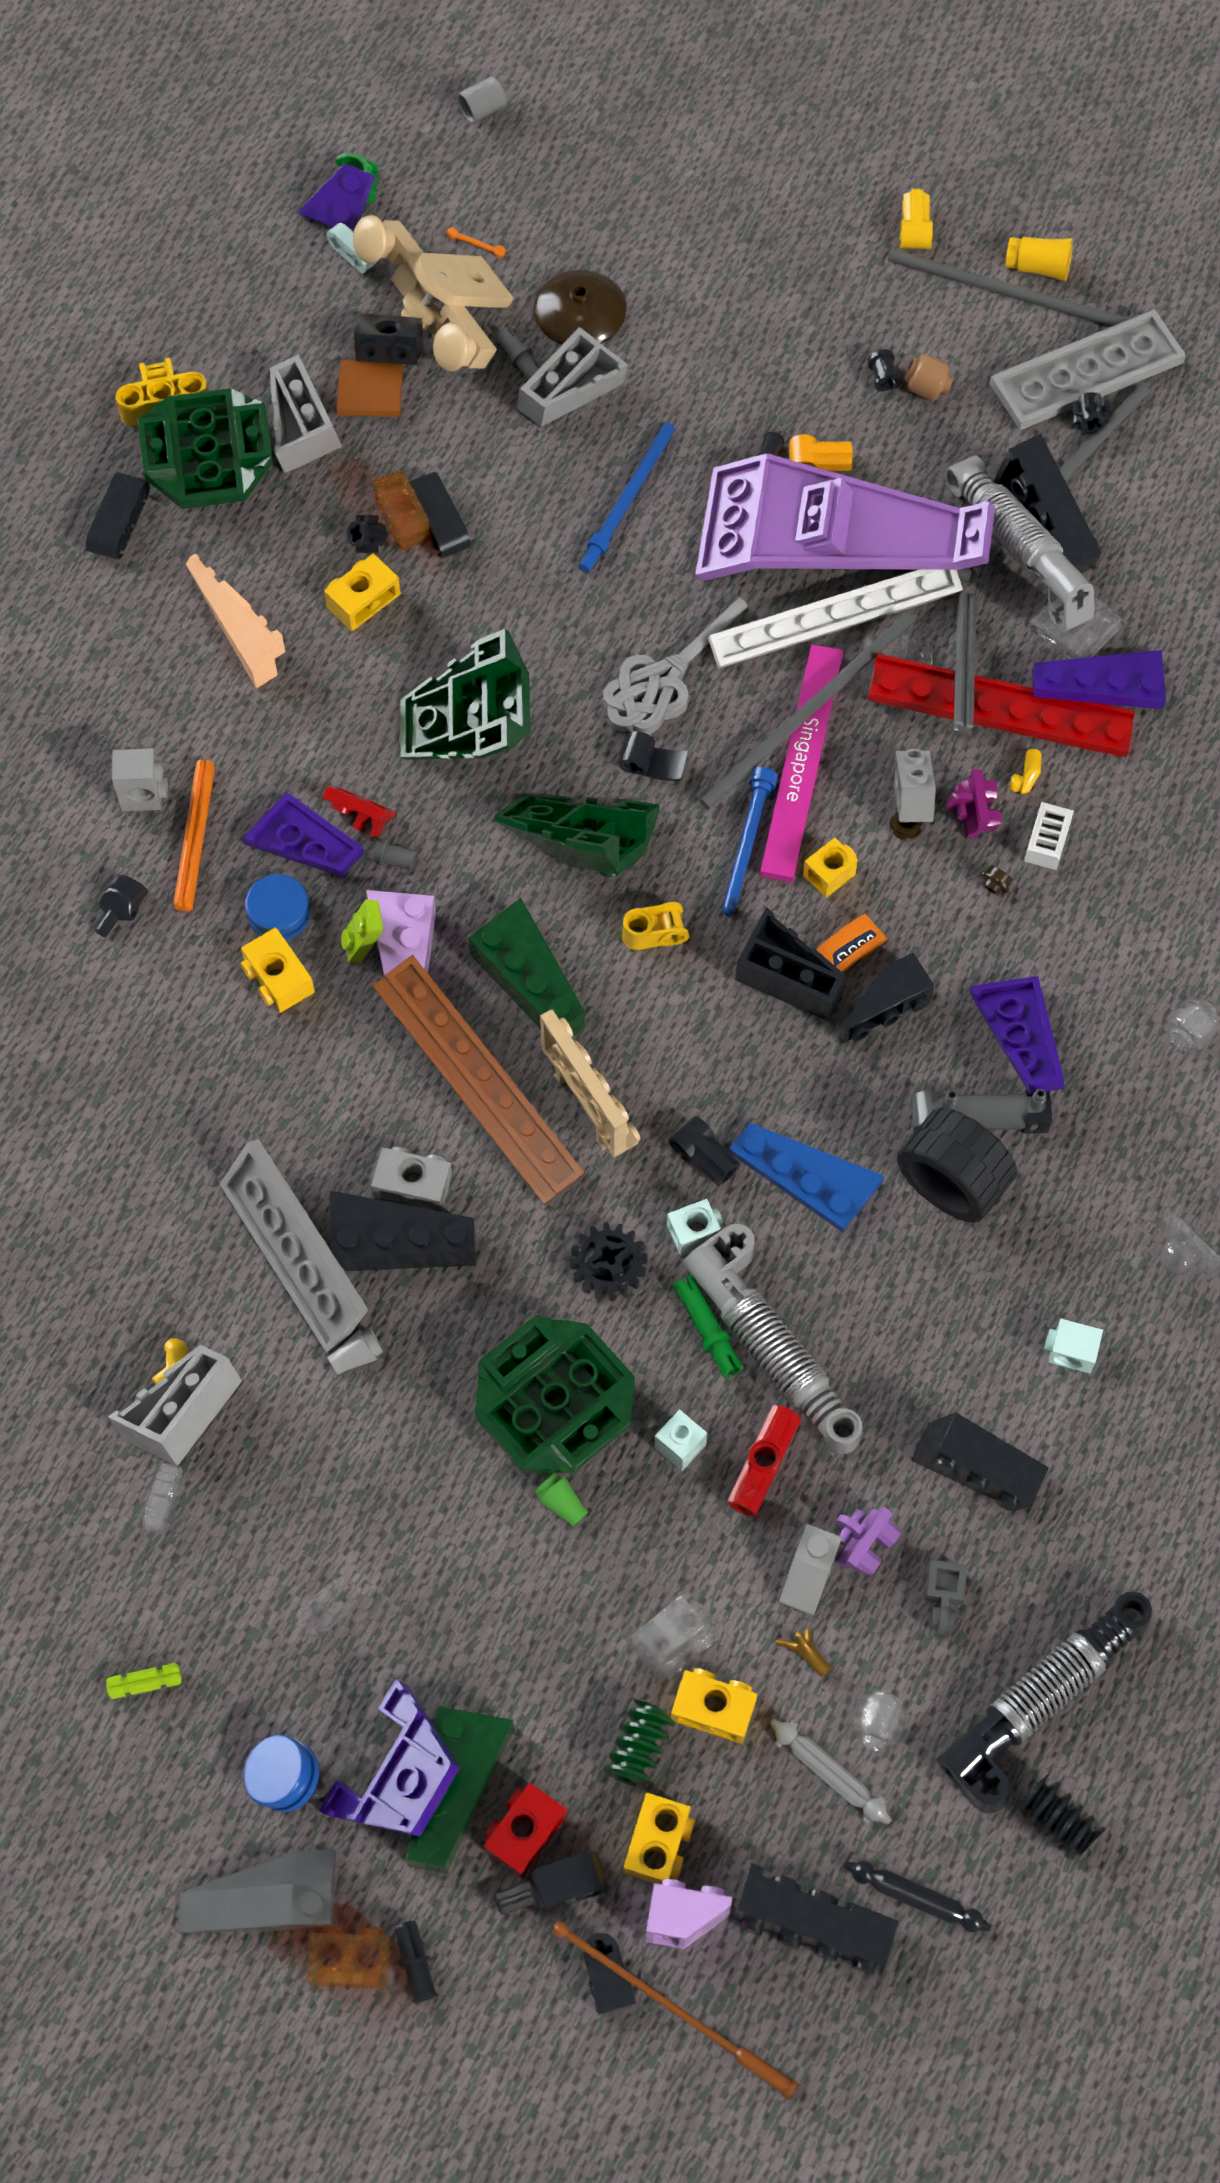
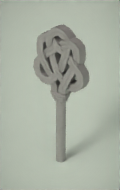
M738 598L678 655L665 657L659 662H655L647 655L636 654L628 657L620 667L619 678L609 682L603 690V705L608 711V723L611 728L621 733L639 731L651 735L660 728L664 720L677 718L684 713L689 703L687 686L680 679L685 674L688 667L687 664L709 644L708 637L722 632L748 607L747 603L742 598ZM658 694H661L657 704H655ZM674 694H675L676 697H677V700H675L674 702L671 703V701H672V699H673V696H674ZM640 699H643L641 703H640V702L634 703L635 701H638V700H640Z

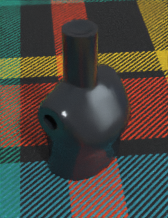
M119 875L116 881L106 888L99 901L100 908L106 914L95 928L96 933L102 937H107L118 920H134L141 902L149 893L146 887L128 876Z

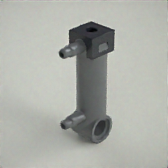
M1025 1089L1024 1094L957 1095L952 1090L948 1091L947 1094L940 1091L927 1090L917 1092L911 1097L914 1132L927 1116L937 1108H950L966 1114L988 1130L1023 1129L1024 1134L1048 1133L1052 1123L1050 1091L1045 1092L1043 1089L1036 1090L1034 1094H1029Z

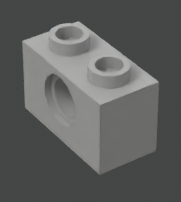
M154 749L113 750L112 781L121 810H162V798H168L167 778H164L163 763L156 760Z
M382 1147L371 1184L373 1198L442 1212L452 1178L451 1163L437 1155L423 1157L414 1155L411 1151L401 1147H393L392 1149ZM411 1173H417L422 1176L416 1182L404 1180Z

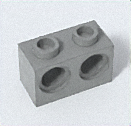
M919 749L896 751L894 789L899 822H933L936 786L930 751H921Z

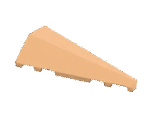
M196 553L190 556L186 562L188 570L257 689L278 675L275 658L285 653L282 634L278 630L270 632L266 627L268 624L266 619L262 615L257 616L251 609L250 604L225 580L218 583L214 578L216 575L214 570L210 566L206 568Z

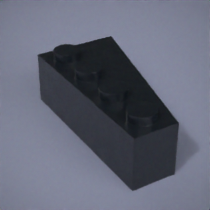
M330 1191V1251L344 1271L476 1266L474 1218Z
M753 1863L750 1864L734 1916L735 1921L741 1922L739 1927L741 1930L758 1936L762 1935L763 1930L778 1935L777 1942L795 1949H799L800 1943L815 1948L814 1955L828 1961L836 1962L838 1957L853 1961L852 1968L865 1974L874 1975L875 1970L883 1972L898 1927V1920L851 1902H847L845 1907L839 1906V1899L832 1894L819 1889H809L808 1893L802 1892L801 1886L796 1883V1880L784 1875H780V1877L772 1876L769 1879L762 1876L763 1867Z

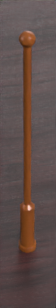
M559 1921L554 1924L553 1933L556 1937H565L728 2050L734 2055L736 2062L782 2093L783 2097L786 2099L791 2097L798 2085L796 2080L789 2079L745 2047L738 2048L570 1932L566 1923Z

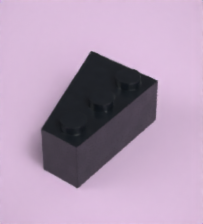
M766 907L737 961L735 980L829 1021L843 995L846 975L815 948L811 949L798 938V934L792 928H786L774 917V913Z
M956 1412L928 1423L911 1461L996 1500L997 1505L1009 1511L1032 1506L1049 1469L1046 1465Z

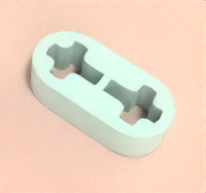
M343 223L337 224L327 232L329 243L359 272H366L376 262L372 264L363 262L354 250V232Z

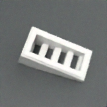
M1041 802L1025 855V862L1057 870L1073 816V810ZM1045 812L1064 817V822L1044 817ZM1042 823L1059 827L1062 829L1061 831H1057L1054 829L1043 827ZM1039 833L1053 836L1059 839L1058 841H1056L1053 839L1039 836ZM1036 843H1041L1044 845L1055 847L1056 849L1051 850L1044 847L1037 846Z

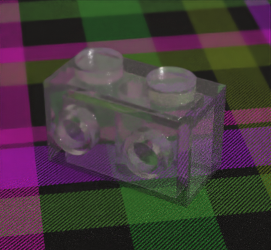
M686 1590L630 1636L629 1646L658 1680L665 1674L670 1678L686 1665L684 1658L695 1650L699 1654L714 1642L715 1638L712 1635L716 1632V1623L689 1591Z

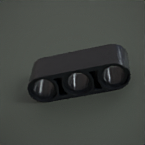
M435 471L406 482L407 495L410 501L415 502L413 507L422 525L427 526L425 530L435 550L440 551L438 553L439 558L442 559L471 548L468 531L437 472Z
M119 472L114 474L86 538L87 552L117 560L121 559L123 554H120V552L125 550L134 528H131L132 524L136 525L145 505L143 500H147L149 496L150 483L148 481Z

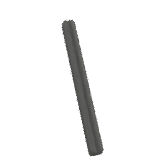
M963 592L959 595L957 603L954 731L956 734L967 736L971 733L974 719L977 598L973 593L967 594Z

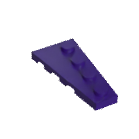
M1162 650L1037 662L1032 669L1033 697L1163 709L1166 703Z

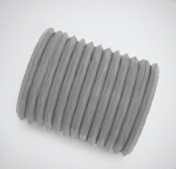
M489 77L458 93L460 109L471 123H475L505 108L507 103L504 90L494 77Z

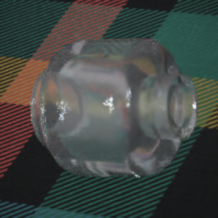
M1197 1000L1183 1002L1167 1023L1168 1036L1171 1042L1184 1051L1203 1049L1220 1027L1216 1016L1217 1011L1214 1006L1204 1000L1200 1002Z
M874 1690L872 1695H865L860 1699L852 1723V1730L861 1737V1745L872 1750L882 1751L883 1746H894L897 1744L907 1717L906 1710L900 1705L901 1699L878 1690Z

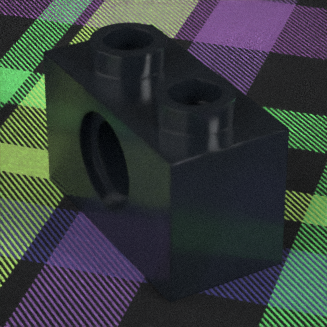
M361 313L354 331L356 361L418 365L423 349L422 318Z

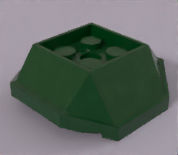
M231 388L168 396L159 402L149 413H144L137 418L144 478L181 509L246 501L273 463L265 403L257 399L253 400L247 395Z
M535 1315L479 1360L475 1419L522 1473H575L631 1427L635 1376L588 1324L568 1320H554L550 1317ZM552 1394H559L565 1398V1401L559 1406H551L546 1402V1399Z

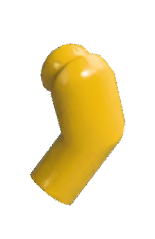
M1030 749L1025 753L1023 776L1018 774L1011 776L1009 789L1012 792H1021L1020 795L1030 792L1041 773L1042 753L1039 750Z
M171 1338L165 1343L166 1367L151 1378L156 1385L166 1378L163 1374L189 1354V1348L184 1341L178 1338Z

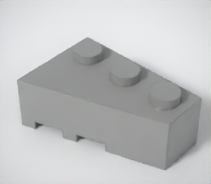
M579 327L520 388L517 409L542 427L624 384L628 364Z
M299 355L270 367L271 395L274 405L273 426L276 435L275 454L284 473L341 448L342 445Z
M202 1345L196 1347L163 1374L166 1378L152 1389L147 1391L144 1388L136 1394L138 1399L121 1413L116 1410L108 1416V1419L124 1440L175 1466L180 1464L242 1382L226 1356Z

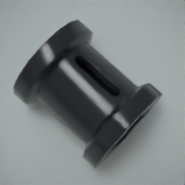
M888 349L878 350L867 359V365L874 372L876 378L874 385L877 391L884 392L896 389L903 380L900 372L896 371L894 353Z

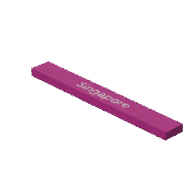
M811 644L797 711L839 673L843 650ZM834 696L791 734L760 877L790 883L794 881Z

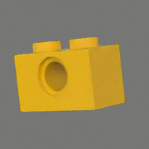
M374 553L365 560L358 561L348 573L340 579H334L324 590L326 607L351 631L355 630L401 594L399 577Z
M276 927L241 947L244 961L240 965L249 980L256 978L261 985L258 991L267 1006L274 1004L279 1013L315 993L311 976ZM271 970H282V972L278 975H268V973Z
M697 1668L693 1672L685 1670L672 1708L671 1718L676 1723L743 1744L758 1694L751 1692L752 1687L743 1682L731 1680L727 1684L715 1680L716 1676L709 1671ZM710 1696H718L724 1700L726 1706L719 1712H712L706 1708L704 1702Z

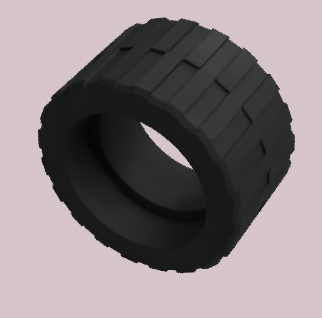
M950 1108L934 1109L897 1154V1162L902 1174L921 1196L947 1215L969 1223L983 1220L1017 1176L1016 1163L1004 1144L979 1122L968 1117L966 1114Z

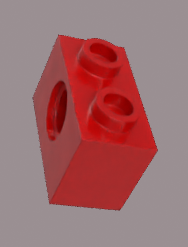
M530 1782L524 1790L518 1787L506 1803V1807L510 1810L501 1822L495 1819L483 1836V1839L487 1841L484 1845L485 1852L521 1879L524 1878L567 1817V1809ZM519 1820H528L533 1824L534 1829L529 1836L520 1838L513 1834V1825Z

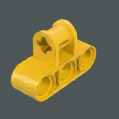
M165 358L164 362L151 365L139 363L143 381L120 387L116 392V402L121 420L127 425L138 426L137 418L144 413H149L166 397L206 392L208 388L206 379L200 373L187 372L174 375L170 358Z

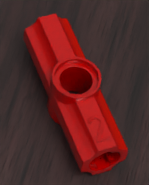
M772 1406L756 1442L750 1448L747 1461L727 1500V1504L735 1511L746 1516H757L802 1420V1417L793 1410L784 1406ZM762 1454L769 1455L774 1460V1463L769 1467H762L756 1463L755 1458Z

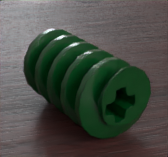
M640 1699L633 1700L638 1708H631L628 1711L627 1716L632 1722L622 1724L621 1730L626 1736L616 1738L615 1744L620 1750H613L609 1754L610 1760L615 1765L608 1764L603 1768V1771L612 1778L637 1787L638 1782H651L652 1779L644 1772V1768H657L658 1764L650 1758V1754H663L664 1750L656 1744V1740H669L670 1736L662 1730V1726H675L676 1723L664 1710Z

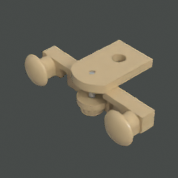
M367 215L360 219L353 233V246L357 256L363 262L369 264L377 262L380 258H387L392 265L399 264L391 280L404 296V309L401 312V316L422 318L423 331L428 329L434 336L433 353L438 365L450 372L456 371L462 366L485 369L497 349L465 306L507 308L514 298L483 257L424 253L400 221L384 220L382 223L374 215ZM433 297L445 303L441 310L434 302Z

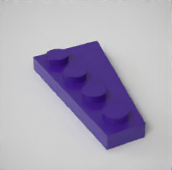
M1034 976L970 986V994L1028 1093L1034 1094L1038 1089H1043L1045 1092L1064 1089V1077L1039 977Z

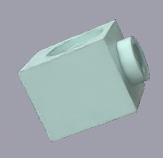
M707 1199L667 1214V1227L680 1256L691 1253L724 1228L720 1212L717 1208L711 1209ZM693 1222H700L706 1228L696 1232L691 1230L688 1225Z
M1060 1318L1056 1330L1049 1329L1044 1350L1051 1351L1048 1363L1091 1374L1096 1363L1103 1330Z
M679 1409L655 1435V1449L683 1471L706 1446L707 1432Z

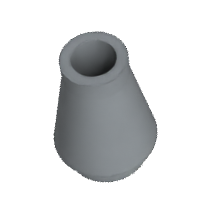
M369 1327L364 1331L359 1329L334 1353L327 1357L335 1372L339 1375L344 1371L378 1360L377 1356L382 1354L384 1350Z

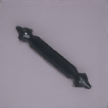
M868 1861L846 1862L844 1866L857 1883H871L878 1892L945 1922L961 1923L962 1927L968 1932L990 1931L991 1925L983 1918L979 1910L974 1908L965 1910L958 1901L888 1870H875Z

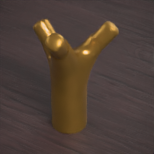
M810 1629L805 1630V1637L801 1632H796L795 1638L797 1642L780 1638L776 1640L777 1646L787 1647L802 1656L820 1677H823L832 1669L830 1664L816 1649Z

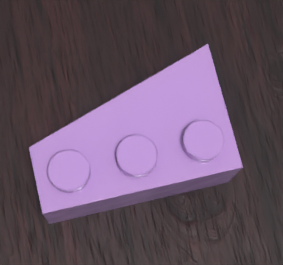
M366 890L368 900L379 901L384 931L376 942L384 977L412 954L428 973L436 918L434 896Z

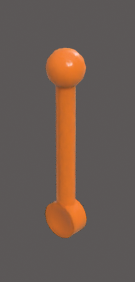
M454 227L449 228L446 232L447 237L451 240L459 239L493 253L496 258L505 256L506 250L503 246L493 247L458 233Z

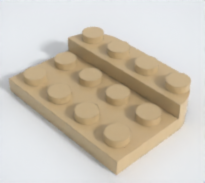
M553 1009L540 1015L542 1050L556 1069L554 1077L559 1085L565 1082L568 1084L595 1125L596 1141L602 1150L608 1148L612 1158H615L638 1145V1141L641 1140L640 1135L631 1122L627 1124L629 1117L625 1108L617 1101L614 1095L608 1094L610 1088L606 1079L595 1067H590L592 1062L588 1052L577 1040H572L573 1032L565 1018L559 1019Z

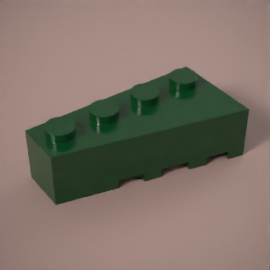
M521 897L468 938L470 956L540 1029V1015L553 1009L559 1019L565 1018L573 1032L571 1038L585 1028V1011Z
M438 1706L434 1727L460 1769L421 1836L411 1835L406 1861L409 1867L447 1874L490 1778L500 1761L504 1748L514 1731V1723L512 1719Z

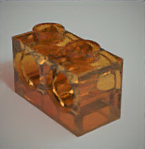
M401 469L373 480L375 503L400 551L429 541L428 517L403 470Z
M321 1927V1933H311L308 1984L317 1987L389 1990L392 1947L390 1936H383L384 1930L374 1928L360 1929V1935L344 1934V1928ZM328 1947H337L341 1950L339 1962L330 1967L322 1965L320 1962L321 1953ZM369 1948L377 1949L380 1952L379 1963L373 1968L362 1967L359 1963L361 1953Z

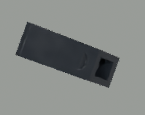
M914 953L883 967L842 1023L839 1036L842 1044L851 1039L854 1042L860 1041L870 1034L871 1029L881 1024L884 1027L890 1026L900 1019L901 1014L911 1009L913 1012L920 1011L930 1003L935 985Z

